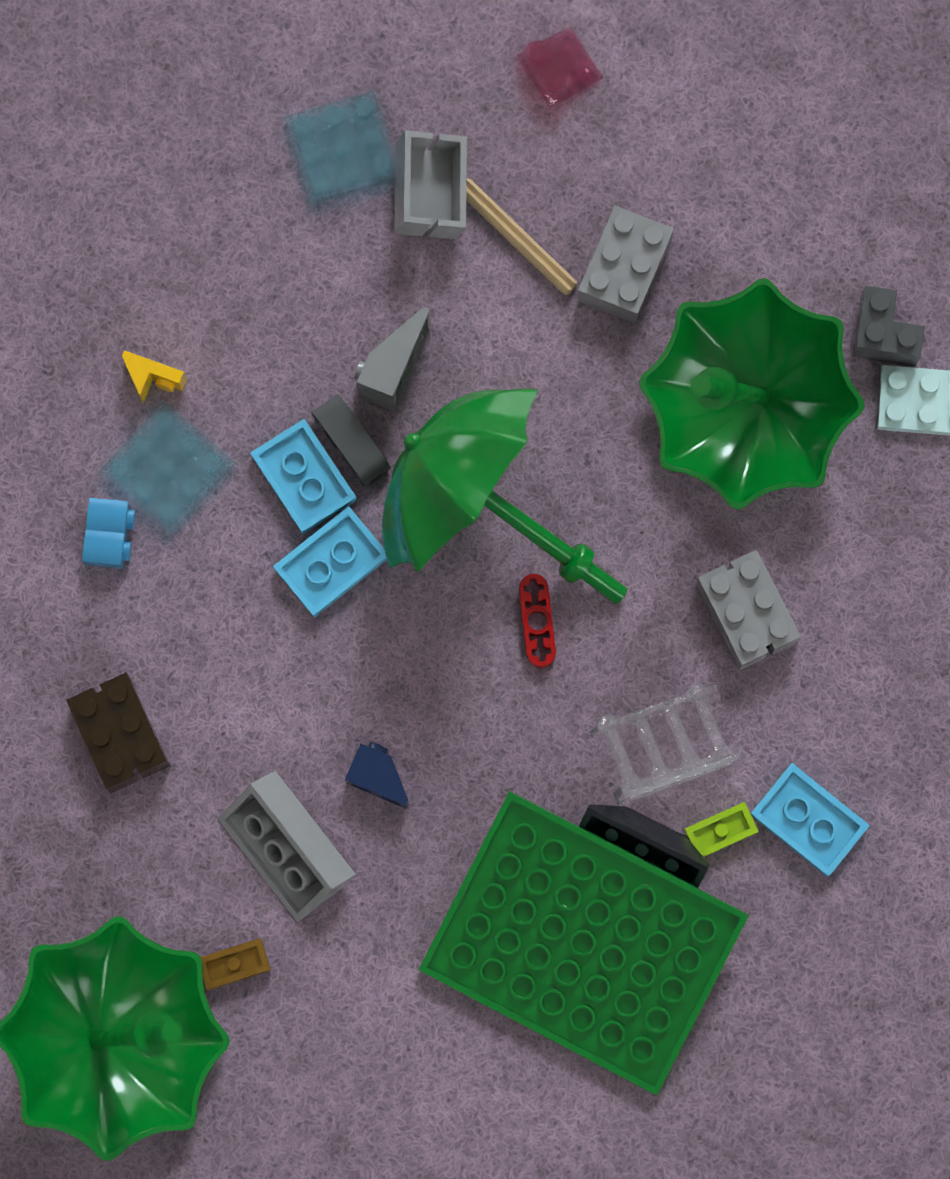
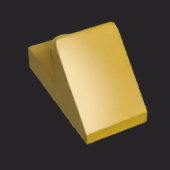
M124 350L122 358L143 403L152 381H156L155 386L164 391L173 392L174 388L183 391L187 381L184 371Z

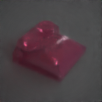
M571 27L544 40L530 42L524 51L517 55V59L550 109L603 79L601 72Z

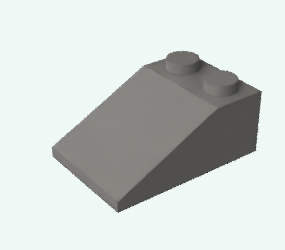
M423 307L374 348L368 354L365 362H359L354 379L357 380L355 387L358 388L361 400L396 412L431 329L429 308Z

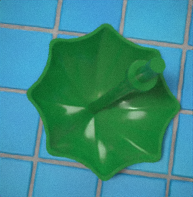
M766 278L756 280L745 290L718 301H688L682 303L677 310L674 330L664 352L656 363L642 374L639 379L640 389L650 402L659 426L660 465L668 471L685 473L705 482L716 490L730 507L737 510L746 507L758 497L772 491L791 487L816 488L821 486L825 480L829 457L838 438L847 426L862 414L865 408L864 400L853 386L844 362L842 347L844 327L842 321L835 316L817 314L794 304L777 289L772 281Z
M491 389L466 394L441 408L417 432L406 436L404 439L405 449L394 465L392 480L388 487L383 509L382 538L389 568L402 563H410L413 565L415 572L420 571L446 542L458 532L470 526L478 518L485 506L560 563L559 575L569 583L582 579L614 604L619 603L627 593V588L592 562L594 551L583 543L570 547L493 491L505 470L527 442L526 422L532 403L537 395V389Z
M121 916L111 918L97 931L76 941L63 944H40L32 948L29 955L28 974L22 992L11 1011L0 1021V1048L8 1056L19 1082L23 1122L31 1127L52 1128L76 1137L104 1161H111L117 1158L130 1145L152 1134L192 1128L196 1121L197 1102L203 1082L215 1061L227 1050L230 1042L227 1033L216 1021L208 1005L202 981L201 957L192 951L174 950L149 940Z

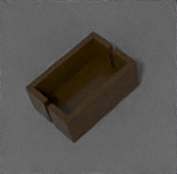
M127 672L99 684L102 690L100 692L91 688L66 700L102 782L110 794L137 782L136 776L132 773L135 769L138 770L143 778H146L170 767V763Z

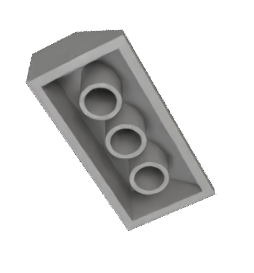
M276 771L251 783L218 818L297 923L338 892L356 875Z

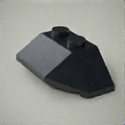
M589 804L579 827L697 888L710 865L685 835L627 806Z

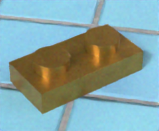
M262 938L201 957L202 977L207 991L272 971Z

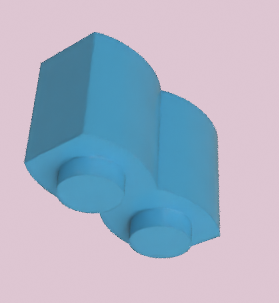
M89 498L82 555L84 565L124 569V561L131 560L132 542H127L128 529L134 530L136 511L131 510L129 501Z

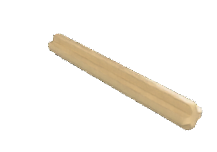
M467 178L466 201L559 291L566 296L572 293L577 286V281L471 179Z

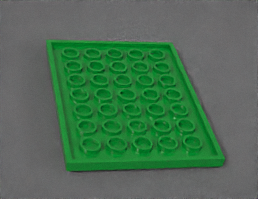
M509 791L418 970L643 1089L658 1095L749 914Z

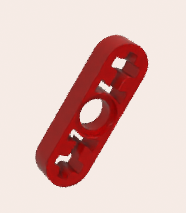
M529 574L521 580L519 585L526 655L532 666L547 668L554 662L556 657L549 587L543 576ZM531 581H536L537 586L543 587V590L538 591V604L545 602L546 607L535 605L526 609L525 604L532 605V596L530 592H525L524 588H528ZM542 613L547 619L546 626L540 630L532 629L528 624L530 615ZM549 633V639L543 638V646L545 650H550L551 654L546 655L545 661H539L538 656H532V652L537 651V639L530 641L529 635L539 637Z

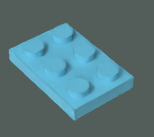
M305 419L250 452L251 457L302 534H305L357 501V497Z
M348 506L276 563L273 568L315 618L387 561L382 545Z
M793 763L789 765L751 812V816L827 878L870 826Z

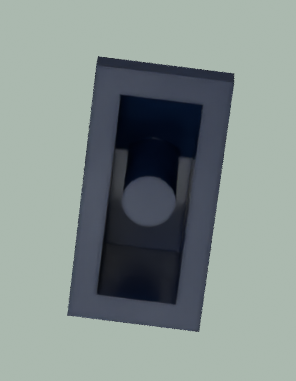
M370 742L369 746L361 743L345 777L346 783L407 809L409 801L392 757L387 754L388 749L374 742Z

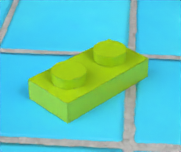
M745 802L684 829L687 838L703 857L759 832Z

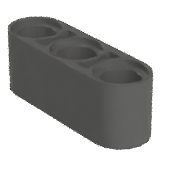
M335 395L311 412L317 423L320 422L324 428L323 432L335 448L338 447L342 453L341 457L351 471L357 473L362 486L365 487L391 469L386 458L340 395Z

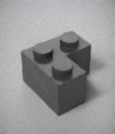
M865 286L860 301L852 357L916 367L921 357L925 326L893 321L897 290Z

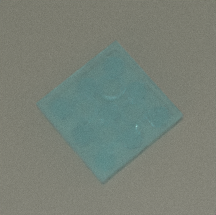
M375 90L285 116L286 125L311 206L395 182V153Z
M163 401L103 466L99 473L172 536L233 469L236 463Z

